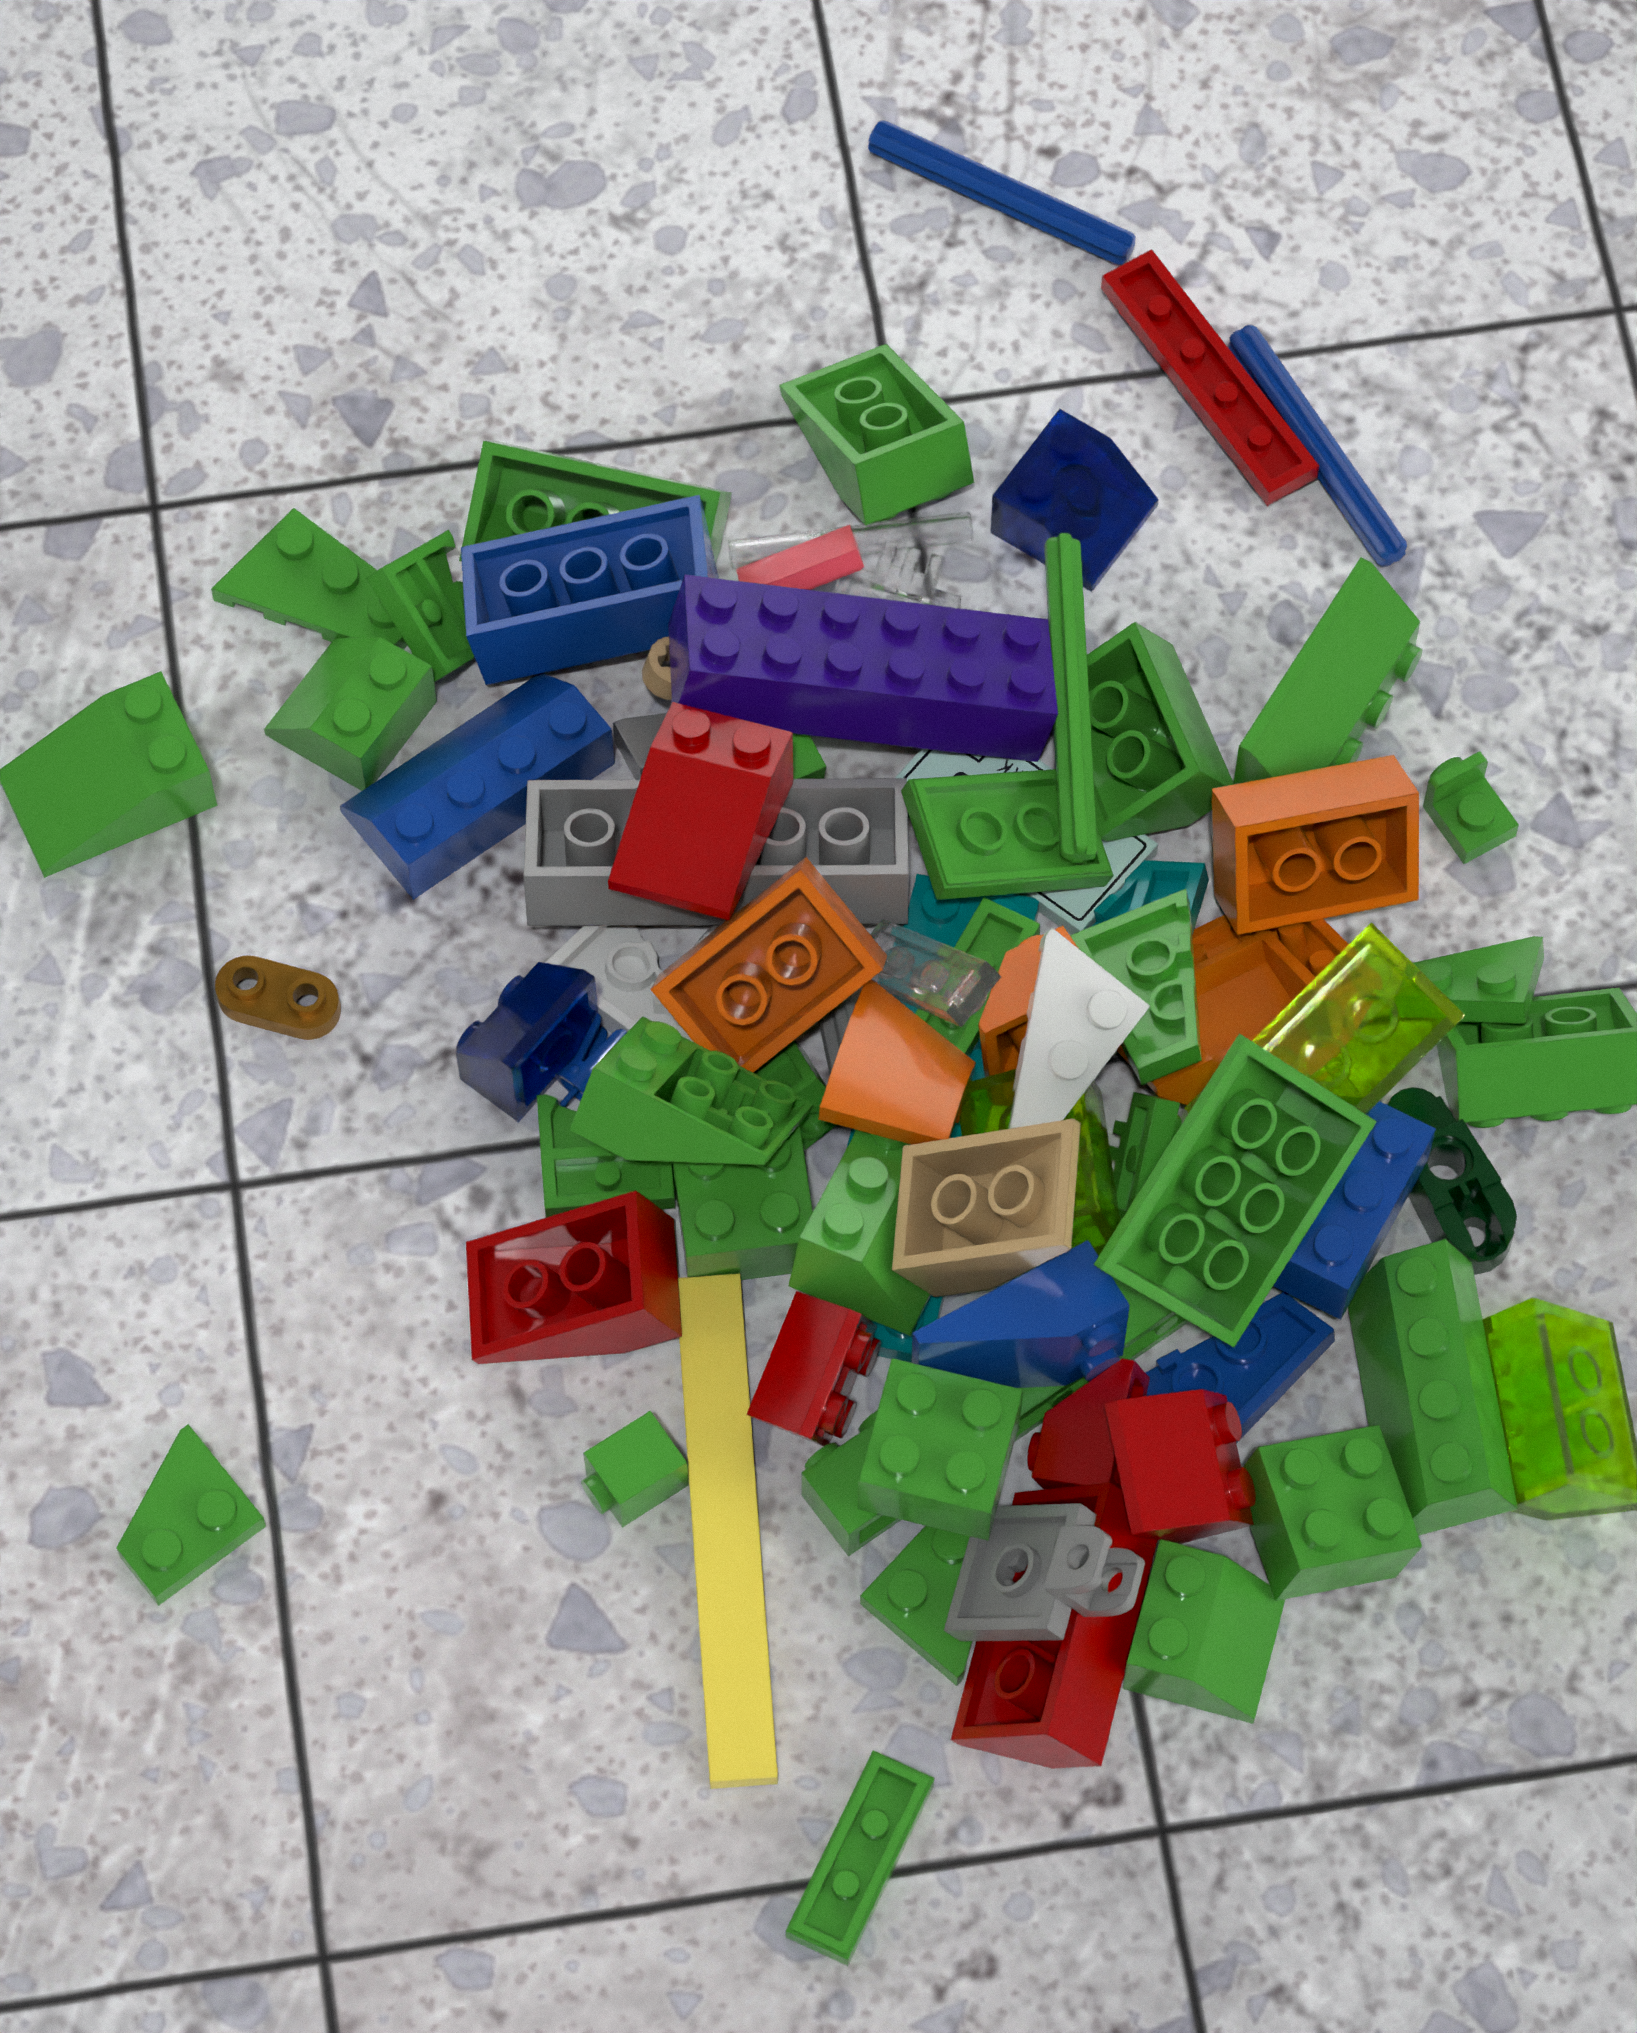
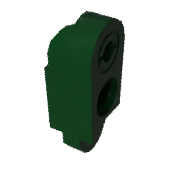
M1411 1087L1400 1090L1391 1097L1387 1105L1436 1128L1428 1161L1408 1196L1431 1243L1446 1239L1472 1262L1474 1275L1492 1271L1504 1261L1514 1237L1517 1213L1512 1198L1501 1183L1502 1179L1464 1120L1456 1121L1441 1096L1435 1097L1434 1094L1422 1088ZM1437 1165L1448 1166L1454 1169L1459 1177L1450 1180L1441 1179L1435 1176L1430 1168ZM1468 1227H1475L1484 1232L1485 1240L1480 1246H1474L1467 1230Z

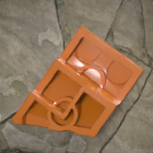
M869 980L861 989L845 1030L820 1104L818 1120L911 1145L951 1138L955 1123H959L976 1062L877 982Z

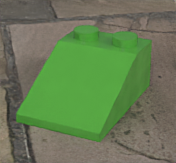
M887 343L779 385L781 396L840 499L865 525L890 520L899 512L930 500L943 499L953 491L974 483L964 421Z
M161 671L102 695L0 769V784L44 878L218 806L210 771Z

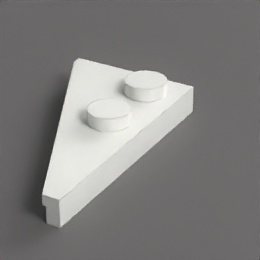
M584 925L542 965L540 976L542 982L594 1019L596 1014L599 1013L601 1015L600 1024L613 1033L618 1029H624L628 1032L644 1016L651 1021L671 1025L679 1031L682 1037L693 1042L650 990L658 975L663 971L658 966V955L650 940H643L636 925Z
M1053 928L1049 929L1040 940L1039 951L1041 956L1034 992L1030 994L1028 1004V1025L1026 1036L1022 1039L1012 1090L1015 1092L1008 1129L1063 1120L1150 1007V1005Z

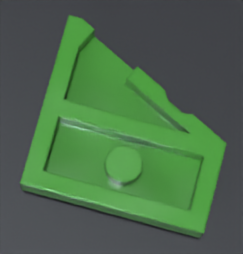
M449 530L366 577L377 595L381 606L392 619L411 650L412 655L432 666L434 682L475 658L466 637L463 582L455 581L453 583L446 556L447 553L456 548L454 538Z
M1533 936L1407 964L1396 997L1398 1019L1526 1024L1544 961L1543 937Z
M547 1094L537 1095L546 1217L635 1190L660 1209L675 1208L672 1162L625 1160L569 1131L576 1111L558 1105V1100L555 1097Z
M187 1424L179 1431L116 1549L122 1561L159 1606L264 1529L266 1524L264 1517L190 1425Z
M925 1526L860 1595V1605L953 1684L958 1686L964 1679L973 1641H959L945 1632L944 1627L970 1536Z

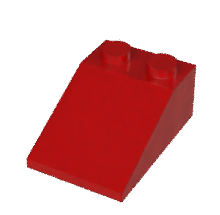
M672 702L650 746L608 879V889L730 921L793 785V732Z
M636 1190L466 1242L472 1360L477 1364L622 1354L682 1337L674 1219Z

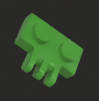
M1134 1092L1128 1121L1115 1120L1113 1133L1120 1136L1121 1139L1119 1147L1110 1145L1107 1158L1116 1161L1114 1170L1104 1171L1102 1184L1113 1187L1107 1215L1108 1220L1120 1223L1182 1125L1181 1117L1178 1115L1179 1102Z

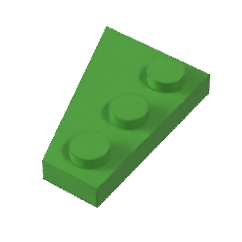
M295 508L278 522L211 588L215 602L234 608L236 603L263 612L264 619L284 626L289 621L322 633V639L330 642L334 638L382 637L403 650L408 646L388 613L381 606L377 595L366 577L377 570Z
M1187 889L1070 935L1083 953L1150 1005L1121 1044L1141 1085L1202 1061L1191 911Z

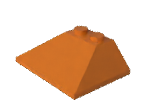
M1224 914L1194 929L1192 935L1202 1061L1148 1082L1147 1085L1158 1097L1193 1107L1238 1034L1243 1035L1305 1076L1310 1077L1339 1061L1383 987L1381 975L1324 919L1237 935ZM1120 1045L1117 1049V1052L1131 1066L1123 1048Z

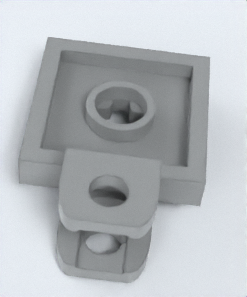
M1081 1503L998 1506L989 1541L969 1537L944 1631L959 1641L1063 1640L1071 1609L1083 1617L1116 1616L1132 1609L1136 1601L1145 1562L1131 1550L1109 1548V1546H1112L1111 1536L1094 1526L1097 1514ZM1027 1566L1022 1578L1014 1583L1013 1577L1015 1573L1024 1571ZM1122 1572L1121 1584L1116 1590L1108 1593V1584L1111 1578L1117 1573Z

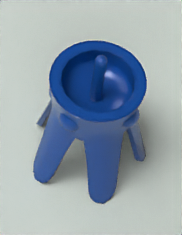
M599 1013L596 1014L574 1058L555 1074L557 1081L569 1092L560 1102L562 1107H565L573 1097L581 1101L593 1067L627 1033L624 1029H618L607 1038L606 1029L602 1026L599 1027L601 1023V1015Z

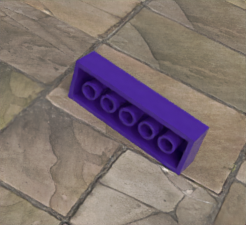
M684 575L668 622L672 702L790 731L794 734L1038 762L1058 716L1048 619Z

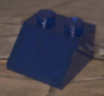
M1059 409L992 495L990 533L1044 565V544L1047 539L1058 537L1060 533L1071 534L1072 538L1079 540L1081 543L1083 587L1093 592L1156 509L1159 499L1110 437Z
M538 962L525 977L521 975L514 977L501 992L498 1006L484 1022L476 1020L461 1035L456 1046L460 1080L519 1123L537 1103V1095L545 1094L557 1081L555 1074L574 1058L598 1013L595 977L584 969Z

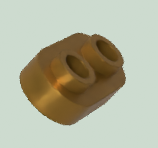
M245 955L228 961L216 976L215 991L219 1006L227 1017L236 1022L298 1039L313 1040L327 1035L339 1021L341 1006L337 989L333 982L322 974L257 956ZM245 978H252L257 981V984L248 990H241L236 987L237 983ZM306 994H311L318 998L310 1006H301L296 1003L298 998Z

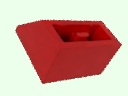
M796 1291L747 1415L823 1447L830 1444L833 1436L842 1439L851 1423L856 1408V1402L848 1399L857 1375L859 1374L864 1377L869 1375L880 1349L881 1340L873 1337L877 1325L861 1313Z

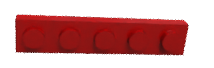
M1152 249L1102 275L1101 290L1267 506L1318 478L1319 464Z

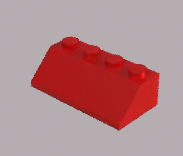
M1111 1482L1016 1492L1012 1506L1081 1503L1097 1514L1094 1526L1111 1536L1112 1546H1109V1548L1131 1550L1145 1562L1134 1606L1126 1613L1108 1617H1083L1071 1609L1063 1640L976 1641L951 1741L960 1746L1052 1769L1102 1766L1157 1544L1155 1539L1131 1535L1122 1489ZM1027 1566L1024 1571L1015 1573L1013 1577L1014 1583L1022 1578ZM1122 1572L1117 1573L1111 1578L1108 1584V1593L1113 1592L1119 1587L1123 1578Z

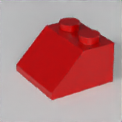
M1199 1389L1118 1399L1104 1403L1132 1536L1155 1540L1163 1539L1183 1544L1254 1525L1250 1507L1254 1506L1256 1502L1255 1487L1248 1470L1245 1467H1241L1236 1443L1242 1437L1241 1422L1236 1408L1231 1402L1227 1401L1226 1395Z

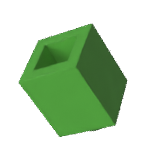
M651 1411L583 1453L587 1477L581 1480V1484L586 1495L600 1514L610 1510L622 1528L689 1486L687 1461Z

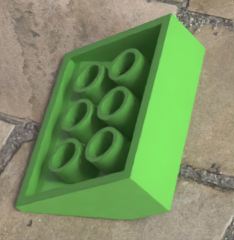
M1238 1034L1093 1265L1230 1346L1235 1347L1377 1121L1248 1038Z

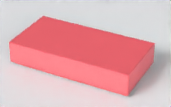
M849 524L737 568L736 571L739 581L811 590L860 571L864 564L858 543Z

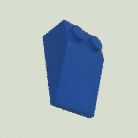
M1089 1240L913 1332L911 1363L1014 1388L1066 1386L1083 1376L1087 1381H1091L1120 1360L1119 1357L1123 1355L1130 1305L1112 1276L1093 1265L1098 1258V1254Z

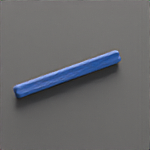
M880 120L869 136L868 149L871 153L1110 262L1123 265L1132 255L1136 240L1134 233L886 120Z
M1251 324L1233 332L1229 337L1230 343L1228 346L1230 351L1319 464L1318 479L1376 563L1387 567L1401 560L1406 555V540L1256 326Z

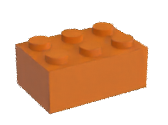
M1394 755L1212 788L1214 896L1237 935L1419 900V792Z
M805 857L736 912L730 921L726 920L661 972L650 990L694 1043L710 1051L723 1052L731 1056L739 1066L755 1072L881 972L884 968L887 954L809 859Z

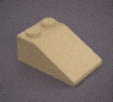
M1073 1118L903 1146L892 1271L932 1296L938 1297L992 1289L1071 1250L1081 1123Z

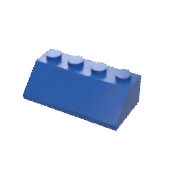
M700 495L461 547L466 637L485 685L650 650L657 640L669 636L668 622L684 575L719 579Z
M540 673L340 805V811L414 900L526 824L528 780H592L613 766L615 762L612 728L575 685Z

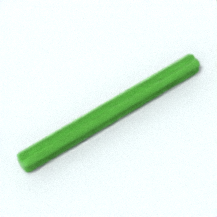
M1060 533L1058 537L1048 538L1044 544L1048 623L1058 716L1054 723L1059 842L1062 858L1069 859L1072 864H1082L1083 861L1094 859L1098 850L1081 543L1079 540L1072 538L1069 533Z

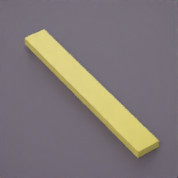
M740 1274L678 1278L682 1337H679L710 1789L778 1784L752 1424L751 1417L747 1415L750 1397Z

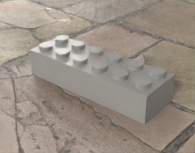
M907 778L793 779V785L732 916L807 857L861 924H908V815L901 793ZM640 780L527 781L523 876L527 926L721 925L726 920L608 889V879Z

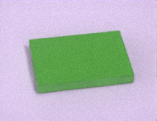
M1056 769L909 779L901 790L937 900L1105 887L1114 876L1097 825L1098 853L1094 859L1083 861L1082 864H1072L1069 859L1062 858L1060 855Z

